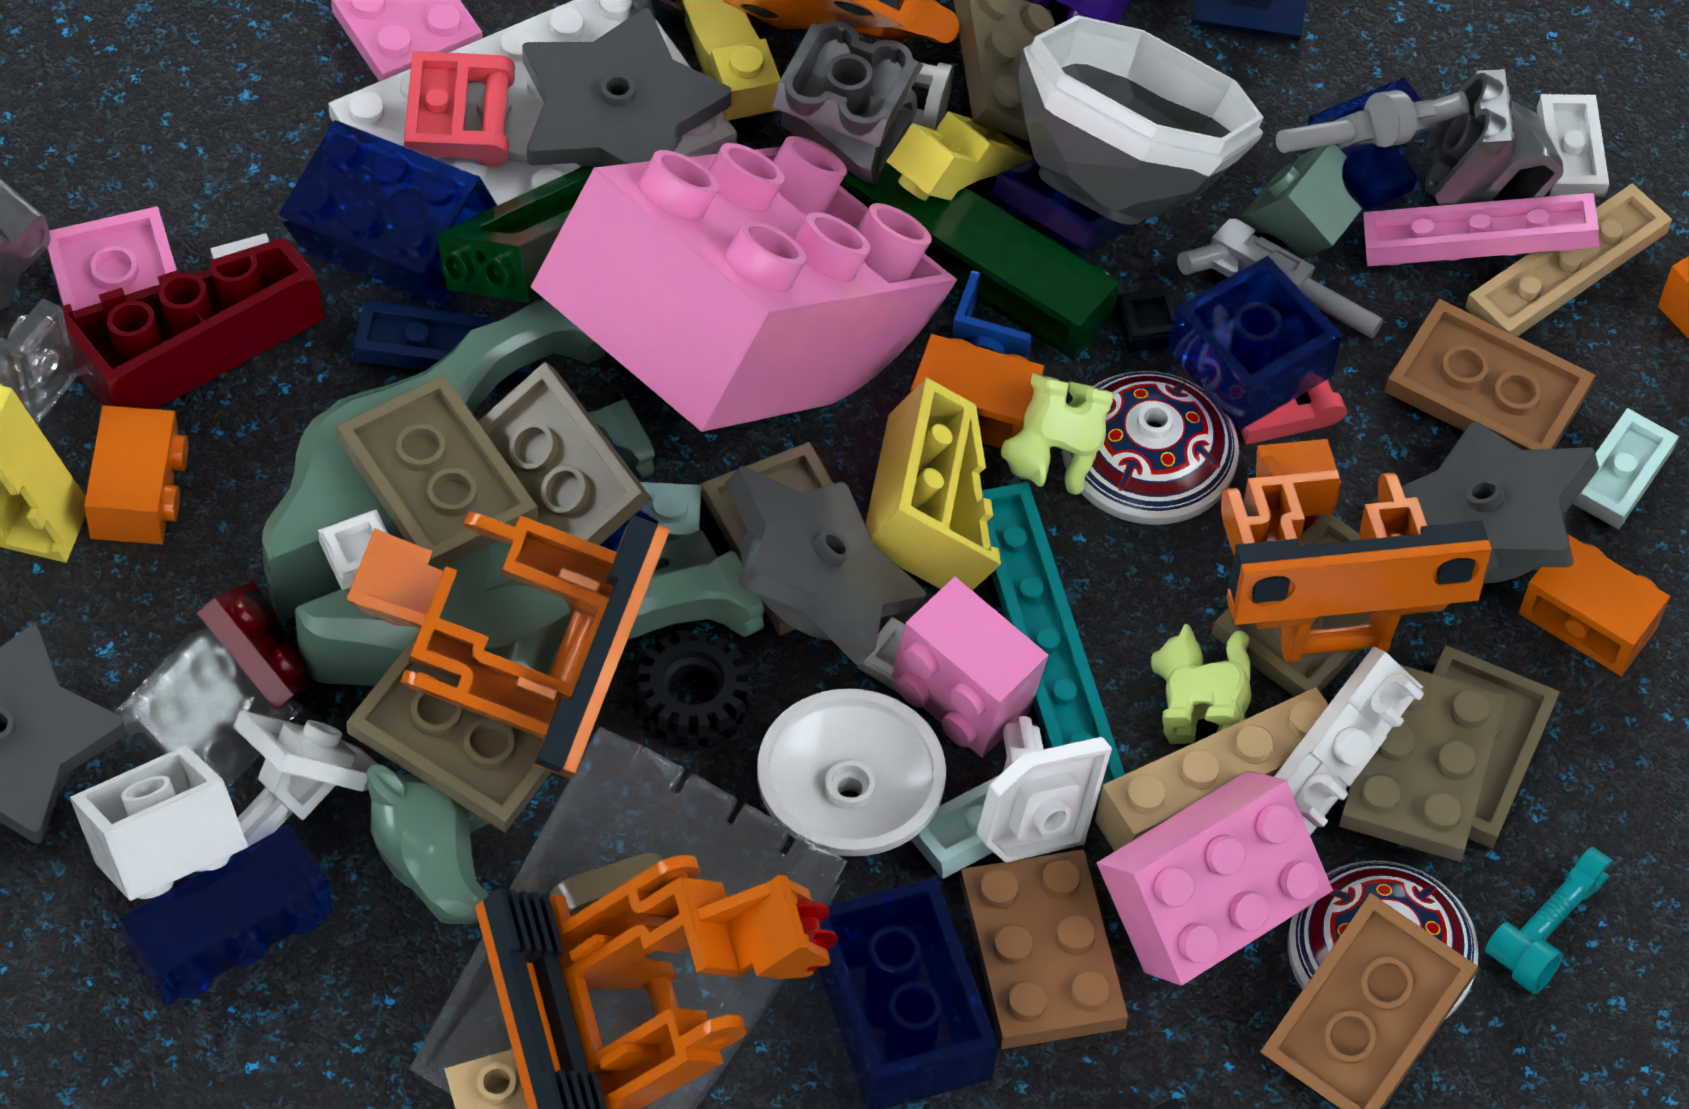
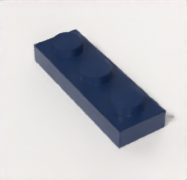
M365 300L353 345L354 361L426 371L447 356L470 330L502 319ZM533 363L517 369L501 382L520 384L531 374Z

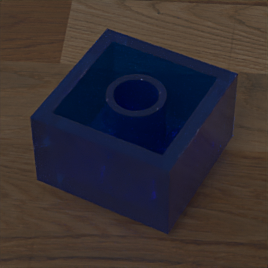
M1266 256L1176 307L1168 351L1235 425L1242 430L1331 378L1334 373L1342 334L1269 256Z

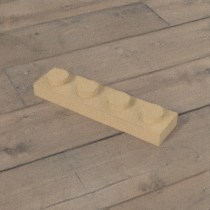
M1632 183L1596 207L1599 247L1572 251L1560 250L1529 253L1470 293L1465 308L1472 315L1518 337L1667 234L1672 218Z

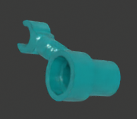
M1590 847L1569 872L1565 882L1520 930L1509 922H1504L1499 926L1488 941L1485 953L1513 972L1512 980L1534 995L1539 993L1552 979L1563 959V953L1545 940L1582 900H1587L1603 886L1610 876L1604 871L1613 860L1595 847Z

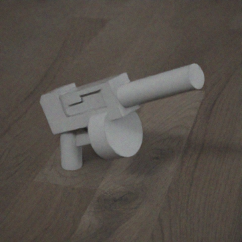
M1400 90L1375 93L1367 100L1364 111L1352 113L1332 122L1280 130L1276 135V145L1282 153L1339 144L1340 149L1371 143L1379 147L1401 145L1409 142L1415 135L1438 127V122L1469 113V101L1463 91L1432 101L1430 99L1412 102L1410 97Z
M1228 219L1212 237L1210 245L1185 251L1178 255L1177 264L1184 275L1212 268L1229 278L1238 276L1247 281L1248 284L1240 300V308L1260 319L1269 312L1277 299L1292 306L1299 298L1371 339L1374 338L1382 325L1383 318L1311 279L1315 266L1263 237H1256L1254 235L1256 229L1238 219Z

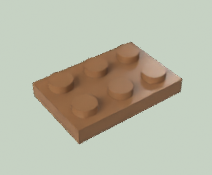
M1438 299L1389 376L1384 392L1464 432L1472 422H1479L1521 450L1555 449L1589 393L1596 375L1454 305Z
M1084 849L961 869L959 881L1001 1050L1126 1029L1128 1014Z
M1370 893L1260 1053L1340 1109H1383L1477 974L1479 967Z

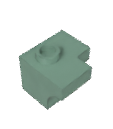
M1336 144L1317 147L1300 155L1293 165L1284 167L1270 179L1241 215L1240 219L1243 223L1256 229L1255 234H1268L1279 239L1301 259L1332 247L1362 210L1347 192L1343 183L1342 168L1347 156Z

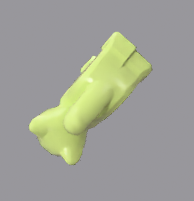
M1032 373L1030 383L1034 388V392L1024 415L1023 429L1014 437L1004 441L1001 448V457L1007 461L1012 474L1018 476L1020 480L1029 479L1037 486L1042 487L1046 481L1051 461L1050 448L1057 447L1069 452L1073 457L1065 471V486L1069 493L1073 495L1080 494L1084 490L1085 476L1092 467L1097 451L1100 450L1106 437L1105 418L1106 414L1110 411L1114 393L1094 386L1071 381L1068 383L1059 381L1056 378ZM1067 392L1072 396V401L1069 404H1066Z
M1184 624L1178 636L1169 638L1160 650L1152 654L1151 666L1153 672L1163 677L1167 682L1165 693L1168 709L1163 711L1162 721L1164 724L1163 732L1170 744L1193 743L1196 736L1197 722L1201 719L1219 725L1217 732L1246 719L1245 712L1251 701L1250 659L1246 652L1250 639L1247 633L1235 631L1230 636L1226 646L1228 661L1203 665L1201 648L1189 624Z

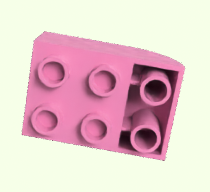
M789 136L781 147L753 150L740 144L725 143L717 154L687 157L669 150H658L648 162L594 167L537 273L531 288L697 429L704 432L831 405L854 393L883 371L915 339L941 306L957 279L925 254L932 238L928 230L919 221L909 214L886 204L875 203L870 205L869 208L840 186L847 173V168L834 153L809 139Z

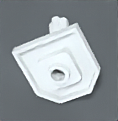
M243 710L239 711L233 727L265 757L258 780L266 788L238 817L248 844V848L243 849L244 852L250 855L256 853L293 812L303 821L336 785L362 792L369 790L367 786V769L369 766L377 763L361 748L342 740V732L338 729L314 720H307L305 726Z
M1019 716L1017 722L1007 723L1003 729L1007 759L1003 772L989 784L976 834L985 845L1005 863L1084 845L1112 751L1111 746L1103 737L1043 749L1040 728L1032 725L1031 718Z

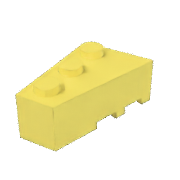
M927 377L888 415L865 526L872 542L900 568L940 589L953 577H957L973 591L1001 565L999 548L991 546L987 521L994 516L991 499L983 498L980 473L986 468L977 407L973 402Z
M0 384V547L67 563L86 517L84 509L86 496L13 389Z

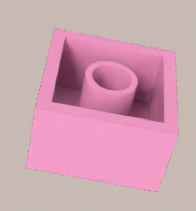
M953 577L905 623L891 677L895 680L897 691L906 702L917 708L923 707L941 723L944 732L954 743L962 747L971 748L983 758L1003 738V729L1007 723H1015L1019 716H1026L1030 712L1049 655L957 577Z

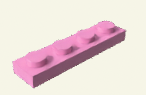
M1594 193L1363 212L1367 267L1440 260L1454 261L1464 258L1500 255L1513 256L1524 253L1560 250L1572 251L1599 247V227Z

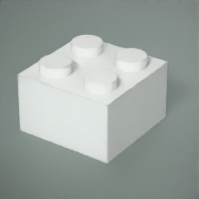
M187 745L70 797L95 864L129 901L136 898L150 899L157 897L171 889L174 884L173 881L195 871L209 872L221 868L231 861L232 854L248 848L224 780Z

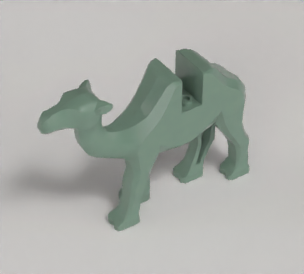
M546 300L535 301L500 321L470 330L447 356L426 371L387 386L370 389L337 400L329 409L313 418L304 431L296 452L295 471L290 489L266 521L262 534L264 573L272 607L279 622L296 617L300 658L305 665V672L309 678L326 684L375 686L419 631V629L411 626H395L384 620L364 614L350 602L346 601L350 588L341 589L319 543V529L377 509L388 534L405 540L337 441L336 426L443 374L473 415L499 382L523 366L552 354L572 357L586 364L603 358L606 355L605 350ZM627 399L606 405L600 410L588 412L638 481L653 475L655 470L653 465L655 453L652 443ZM698 530L675 541L665 542L628 639L672 624L705 619L724 624L741 636L746 637L764 627L762 617L765 612L763 601L757 593L746 590L739 584L743 566L736 553L731 550L718 557L703 531ZM495 541L447 565V567L458 570L440 618L488 636L489 639L484 651L549 675L573 614L568 609L569 606L564 598L500 575L511 545L500 541ZM373 764L367 769V786L372 801L371 834L382 860L400 882L412 889L440 922L446 924H478L475 905L488 897L489 894L476 881L470 833L490 823L413 774L397 775L384 765Z

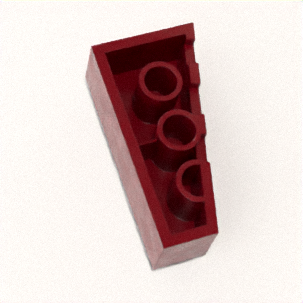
M285 237L212 259L210 269L198 273H181L180 270L157 276L159 285L125 295L123 288L99 294L101 303L75 311L72 310L71 304L49 310L62 357L102 407L104 405L158 409L325 319L315 271Z

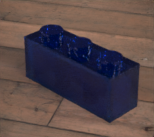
M288 824L250 845L248 848L229 857L226 865L213 871L205 870L121 917L120 921L126 948L164 1005L180 997L190 998L204 991L215 977L232 967L252 964L265 955L270 946L292 933H306L320 924L325 915L332 911L329 881Z

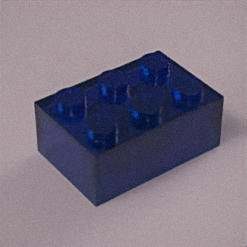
M334 120L277 216L300 248L444 306L453 290H447L445 276L441 268V256L436 234L498 205L480 176Z
M934 877L827 905L830 914L820 926L822 930L834 931L838 936V941L835 946L828 950L830 964L819 966L818 969L867 1109H886L992 1080L998 1044L937 878Z

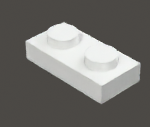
M1541 94L1536 108L1537 114L1563 161V175L1548 191L1549 196L1594 193L1595 198H1605L1609 187V179L1596 95Z

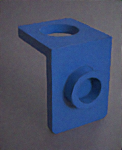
M972 270L953 320L951 338L963 339L974 346L1002 354H1016L1029 359L1032 339L1029 333L972 317L977 303L980 272Z

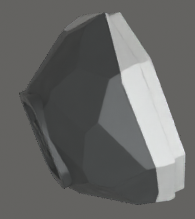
M1077 15L1037 35L1033 43L1025 47L1021 54L1018 72L1020 95L1033 157L1040 166L1038 171L1040 178L1054 189L1118 223L1127 225L1138 224L1146 218L1158 216L1185 205L1206 191L1252 148L1263 134L1259 126L1264 117L1236 80L1141 29Z

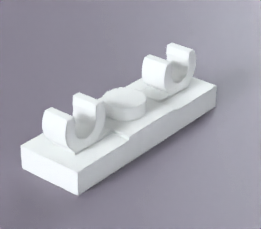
M1375 646L1372 647L1274 776L1287 780L1310 835L1316 827L1325 826L1328 822L1325 815L1338 799L1344 800L1347 797V786H1351L1387 738L1386 735L1391 728L1398 727L1403 723L1404 719L1401 718V715L1413 699L1420 700L1424 695L1422 691L1423 686L1389 654Z

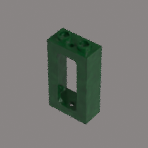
M582 166L437 233L441 268L445 276L447 290L528 303L540 298L541 296L531 288V285L594 167Z

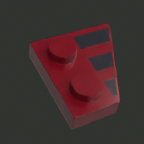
M254 581L213 598L197 612L275 710L294 701L313 685L305 672L306 668L302 659L293 650L260 588Z

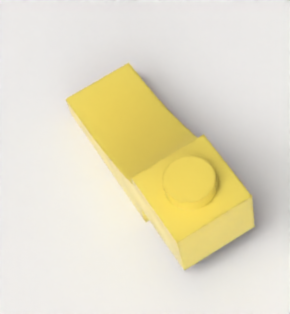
M680 0L686 16L684 21L703 74L731 88V106L723 111L725 121L777 111L772 108L780 76L766 38L760 39L746 13L725 3L724 0Z
M948 111L936 130L912 123L886 162L902 174L898 183L916 197L926 201L931 195L951 201L959 190L979 180L1002 174L1021 175L1033 159V156L1001 131L974 122L972 118Z

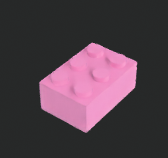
M1252 771L1244 772L1097 862L1144 973L1181 986L1333 891L1287 780Z

